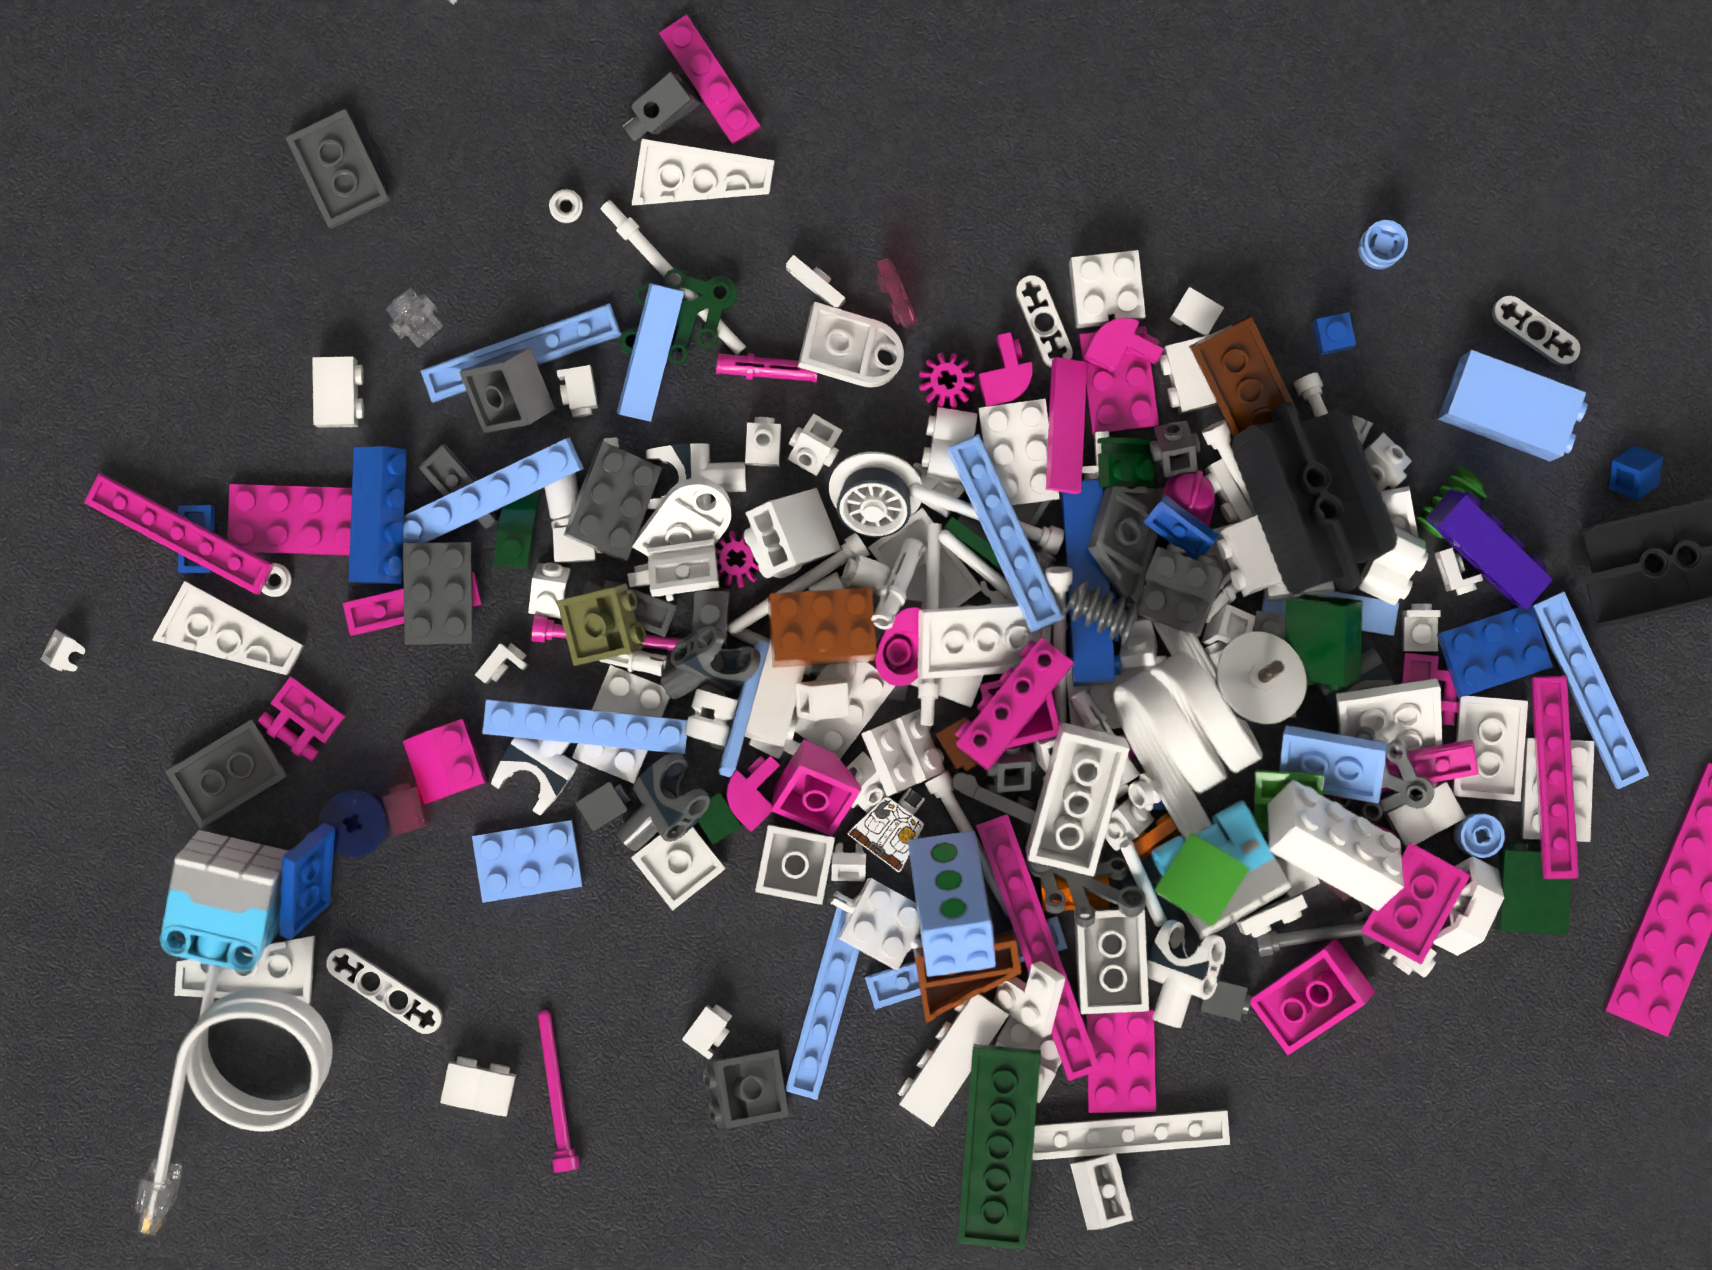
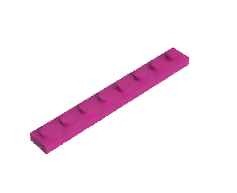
M1006 814L976 825L1029 974L1032 964L1042 961L1065 977L1051 1034L1067 1079L1071 1081L1100 1070L1099 1064L1009 816Z

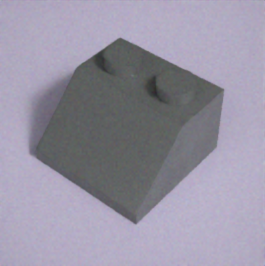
M531 348L510 351L459 371L484 433L530 425L555 410Z

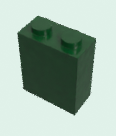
M1305 592L1286 598L1285 642L1295 650L1303 663L1306 673V685L1324 683L1327 684L1328 689L1344 690L1348 688L1349 684L1361 680L1362 600Z
M1509 843V850L1500 849L1498 870L1504 899L1496 914L1495 930L1568 935L1571 879H1542L1541 851H1529V844Z

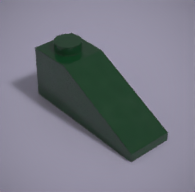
M541 489L502 507L494 565L531 570Z

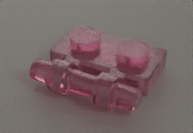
M887 258L877 262L880 274L875 276L882 293L888 292L893 304L889 306L895 324L902 323L905 330L916 326L918 320L913 311V306L909 297H907L900 275L892 259L889 260Z

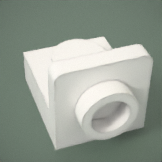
M1453 548L1434 553L1446 592L1456 589L1457 595L1477 590L1475 583L1483 581L1482 574L1462 579L1461 573L1465 572L1459 553L1454 554Z
M1411 604V610L1402 611V651H1438V617H1441V610H1432V604Z
M1144 617L1137 618L1125 644H1121L1120 662L1122 669L1154 665L1156 663L1158 645L1152 620Z
M512 643L508 647L499 644L475 676L485 684H488L491 679L497 682L509 668L505 664L507 659L511 660L522 670H525L528 664L523 659L527 655Z

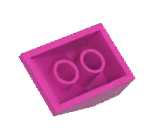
M1333 939L1251 998L1250 1005L1285 1053L1289 1055L1365 1005L1376 991L1337 939Z

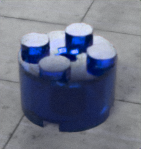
M346 790L335 794L325 803L319 816V826L322 823H326L335 827L334 853L343 857L355 858L375 852L386 842L391 830V818L385 803L379 796L367 790ZM358 815V822L363 824L362 828L351 831L352 825L348 823V819L355 818Z

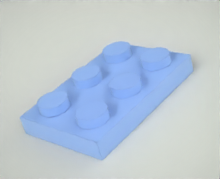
M1286 726L1283 736L1280 771L1324 773L1323 794L1379 804L1388 743Z
M573 820L472 836L482 903L583 886Z

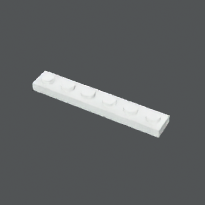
M1213 1110L1035 1125L1033 1160L1230 1145L1228 1111Z

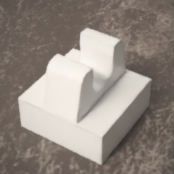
M55 629L41 660L59 671H62V669L76 671L78 666L69 662L68 657L75 651L84 655L86 650L69 635Z
M838 843L835 852H832L831 881L865 882L866 853L863 851V846L860 843H856L855 853H844L843 843Z

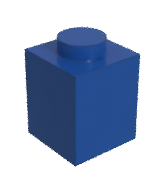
M1349 312L1318 318L1311 323L1318 356L1350 350L1356 346Z

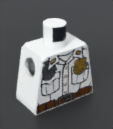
M911 788L907 789L898 803L885 796L848 832V835L896 871L900 872L909 856L908 840L917 839L924 826V823L913 815L925 799Z

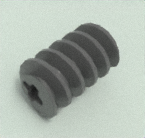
M1084 579L1077 585L1063 616L1072 609L1073 621L1076 622L1084 615L1085 627L1087 628L1097 621V633L1101 634L1109 627V639L1113 640L1121 633V644L1124 645L1139 616L1137 615L1138 604L1133 603L1126 610L1124 597H1121L1114 604L1112 603V591L1100 597L1101 586L1097 585L1091 591H1088L1089 580Z

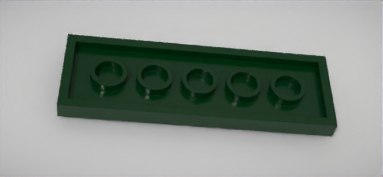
M973 1044L958 1243L1025 1250L1041 1050Z

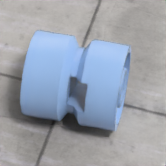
M1382 220L1376 222L1363 233L1359 240L1358 252L1360 258L1367 266L1373 269L1389 268L1407 250L1408 238L1406 231L1400 224L1394 221Z
M1472 813L1465 815L1466 818L1456 823L1453 831L1454 842L1457 848L1464 854L1484 858L1496 854L1501 849L1505 839L1504 829L1501 823L1493 816Z

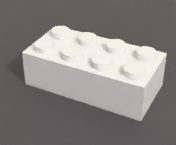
M1060 722L1025 848L1028 861L1094 876L1130 749L1125 737Z
M1292 780L1268 803L1269 849L1271 852L1376 910H1379L1404 887L1401 843L1394 834L1383 831L1371 824L1366 818L1351 813L1339 803L1328 800L1311 787H1305L1295 780Z

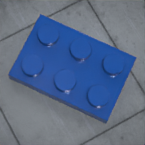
M1532 605L1527 610L1518 607L1437 634L1458 698L1553 667Z
M322 823L316 830L309 832L301 843L294 849L288 850L283 856L281 867L283 868L282 884L280 886L281 908L278 914L280 919L279 935L288 940L295 937L330 905L335 827L329 824Z

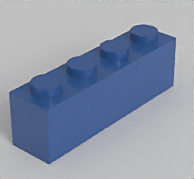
M383 446L354 447L348 582L401 584L407 449Z

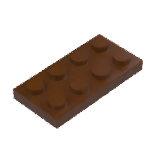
M1250 315L1189 346L1233 437L1252 425H1263L1272 422V409L1286 402L1293 404L1299 421L1302 422Z

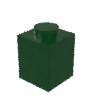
M710 790L707 792L710 798V805L698 822L711 843L715 844L742 827V824L731 811L722 793L720 792L714 796Z

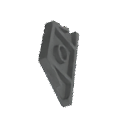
M1124 486L1106 488L1091 534L1088 550L1119 595L1125 598V603L1129 606L1139 602L1145 576L1158 537V533L1143 522L1161 500L1164 487L1158 489L1147 487L1127 488Z

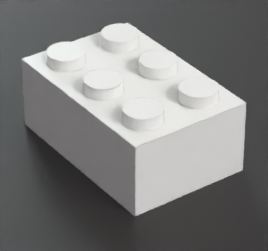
M1119 908L1095 909V922L1092 926L1080 927L1075 922L1079 1012L1081 1014L1149 1011L1145 909L1136 917L1125 916ZM1081 914L1080 916L1086 918V917H1089L1090 915H1088V914Z

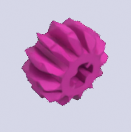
M939 353L937 355L938 366L930 359L925 363L932 373L920 371L919 377L930 382L921 384L919 389L920 391L932 390L926 397L928 403L932 402L936 396L940 398L937 408H943L945 399H949L951 409H956V396L964 403L969 400L962 389L966 391H974L975 385L972 383L964 382V380L974 378L975 372L968 371L963 373L962 370L967 367L969 362L964 359L958 366L955 365L956 353L951 354L949 363H945L943 353ZM948 373L949 378L955 377L956 383H952V389H946L945 385L938 384V380H942L941 374Z
M730 531L731 543L727 544L724 538L721 537L718 543L723 549L719 550L716 548L715 550L716 555L719 556L717 566L721 565L722 567L718 570V579L727 573L725 586L730 587L733 577H737V584L739 588L744 587L742 576L747 575L751 582H755L757 579L750 570L753 568L759 571L758 563H754L755 557L751 547L746 545L744 532L741 535L740 542H736L735 532ZM733 551L736 554L743 552L746 555V558H742L745 564L740 568L736 564L732 567L728 565L727 561L731 560L728 555Z

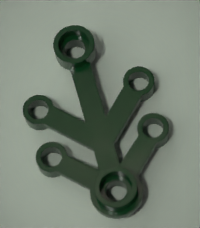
M671 269L665 274L664 281L668 287L674 289L685 288L703 294L691 302L682 299L676 325L680 324L675 343L670 347L668 353L670 362L681 365L687 361V347L696 316L708 307L709 311L705 328L698 332L697 342L706 349L716 345L718 341L716 332L722 311L731 307L737 299V287L730 278L716 276L706 282L685 276L678 269ZM673 273H678L681 276V282L676 286L669 283V277ZM647 285L640 286L635 292L636 301L643 306L645 302L641 301L640 293L649 288ZM719 286L725 287L727 291L723 299H717L714 295L715 289ZM636 328L626 329L619 339L621 349L629 355L632 354L633 348H630L626 341L630 335L637 334L638 329ZM705 332H710L713 335V342L709 345H705L701 341V336ZM676 348H681L684 352V357L680 361H675L672 358V352Z

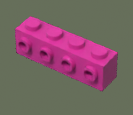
M1042 637L1037 643L1031 640L1019 655L1023 661L1016 669L1010 666L998 681L1002 687L994 696L988 693L976 708L981 713L972 723L967 719L955 734L959 738L956 746L987 771L995 764L1073 666L1074 662Z

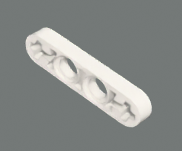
M339 948L328 956L327 968L332 976L417 1032L430 1034L441 1026L443 1014L436 1004L349 948ZM345 954L350 957L348 964L355 969L358 968L359 962L364 965V968L357 973L354 982L349 979L354 974L346 968L341 971L336 969L338 963L334 960L336 956L341 958ZM367 972H374L380 978V985L375 991H368L362 985V977ZM396 990H401L408 996V1004L404 1009H395L390 1004V996ZM415 999L421 1003L416 1009L423 1013L429 1010L434 1012L432 1018L436 1021L435 1025L428 1024L423 1027L420 1024L422 1018L415 1013L411 1015V1019L405 1016L413 1008Z

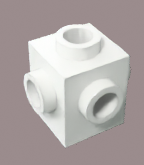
M813 414L804 429L798 427L789 442V445L794 448L788 460L817 476L823 465L830 467L837 456L839 449L834 446L842 429Z
M1383 432L1364 450L1379 491H1383L1388 485L1392 489L1398 486L1407 476L1403 471L1412 462L1403 449Z
M862 752L846 768L862 787L860 794L851 807L854 808L858 804L868 814L886 796V792L873 761Z

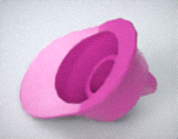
M1198 470L1195 473L1176 475L1168 479L1162 497L1167 495L1209 527L1215 506V491L1211 482L1203 476V471Z
M907 608L897 613L892 628L886 629L876 643V669L881 678L890 685L900 687L909 685L919 677L918 631L919 610H923L921 608Z

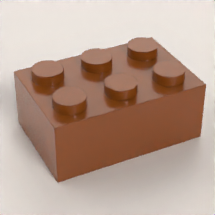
M872 588L774 593L769 595L768 610L773 668L871 662L875 660L877 650L875 625L873 624L874 621H872L874 614Z

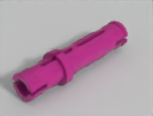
M718 353L716 374L746 376V379L753 380V377L817 382L816 372L797 367L799 360L755 357V353H748V356Z

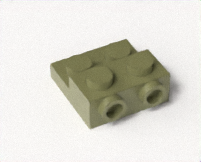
M627 583L557 601L574 666L630 654L644 649L642 642L646 639L645 628L636 621L634 610L637 608V597L632 590H628Z

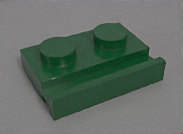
M1097 438V444H1101L1102 453L1098 454L1099 487L1155 488L1154 463L1152 454H1149L1150 441H1153V439Z
M951 517L943 530L951 532L987 564L997 570L1000 564L991 545Z

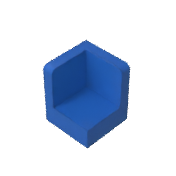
M1637 446L1631 447L1612 460L1609 490L1638 501L1659 486L1663 456Z

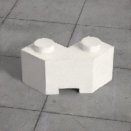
M1474 856L1454 866L1469 874L1470 877L1433 943L1457 956L1484 941L1504 899L1499 870Z

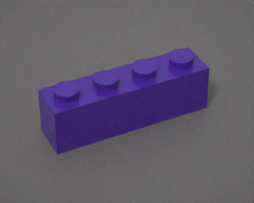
M1450 489L1425 520L1507 600L1527 610L1553 580L1544 571L1547 566L1533 554L1528 556L1522 550L1525 547L1524 543L1511 533L1507 535L1501 529L1503 523L1490 512L1485 514L1479 508L1482 503L1476 496L1467 490L1461 493Z

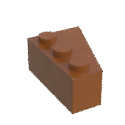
M1013 932L992 935L995 967L983 968L981 970L927 976L923 947L913 949L926 1023L932 1021L943 1012L964 1004V1001L981 992L985 993L1021 974L1017 943Z

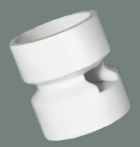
M696 689L692 703L695 714L688 717L684 735L726 746L731 729L727 725V721L734 718L738 701ZM711 709L715 710L714 720L707 718Z

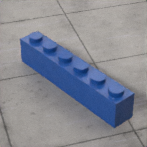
M1099 480L1082 481L1081 492L1077 495L1061 492L1065 567L1071 568L1073 583L1069 585V591H1067L1068 603L1077 585L1084 579L1089 580L1088 591L1100 585V597L1112 591V603L1115 604L1117 602L1116 589L1109 588L1108 577L1088 550L1091 534L1105 489L1099 487ZM1069 610L1071 661L1074 662L1072 666L1073 686L1113 684L1115 682V675H1121L1120 655H1114L1113 642L1119 641V634L1111 640L1109 639V627L1099 634L1097 633V621L1087 628L1085 627V616L1083 615L1075 622L1072 620L1073 610Z

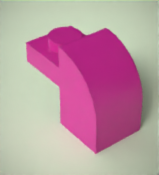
M1119 318L1106 323L1098 330L1083 358L1114 373L1125 350L1156 364L1164 349L1158 346L1160 341L1146 333H1141L1140 337L1134 334L1139 321L1130 318Z
M1011 332L997 335L996 338L1003 368L978 375L985 407L1010 404L1023 395L1030 383L1032 362L1018 365L1017 360L1023 359L1019 340H1012Z
M760 756L747 769L752 774L748 779L739 770H736L728 784L727 800L729 807L736 818L750 832L772 812V804L757 789L780 766L772 756L767 760Z

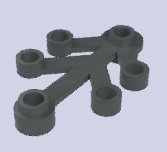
M1366 726L1359 728L1354 736L1359 738L1360 734H1367L1372 741L1376 739L1374 730ZM1394 739L1389 742L1386 756L1390 761L1397 763L1403 778L1391 774L1385 762L1382 788L1387 787L1397 792L1380 799L1379 804L1365 802L1362 813L1370 821H1376L1381 818L1383 812L1404 804L1416 809L1424 808L1434 798L1435 790L1432 782L1424 776L1417 775L1407 755L1408 747L1400 739ZM1394 746L1400 747L1403 753L1395 755L1392 753L1391 748ZM1419 789L1422 791L1423 796L1415 797L1412 795L1411 790ZM1331 795V801L1339 803L1343 808L1347 807L1352 800L1347 798L1346 801H1340L1336 796ZM1374 805L1379 809V812L1373 814L1369 812L1367 807Z
M1026 857L1028 872L1041 879L1046 893L1045 908L1048 912L1057 914L1065 909L1066 897L1064 893L1058 891L1055 877L1067 882L1076 908L1075 922L1080 927H1090L1095 922V909L1089 905L1084 890L1118 905L1119 910L1127 917H1136L1144 911L1145 893L1140 888L1128 886L1120 891L1095 879L1109 876L1114 880L1124 879L1128 874V864L1122 857H1114L1108 862L1097 864L1094 876L1028 861ZM1114 867H1121V868H1123V869H1121V870H1114L1113 868H1114ZM1052 900H1058V901H1060V903L1054 904V903H1051L1050 901H1052ZM1081 914H1088V915H1090V916L1084 918V917H1081L1080 915H1081Z

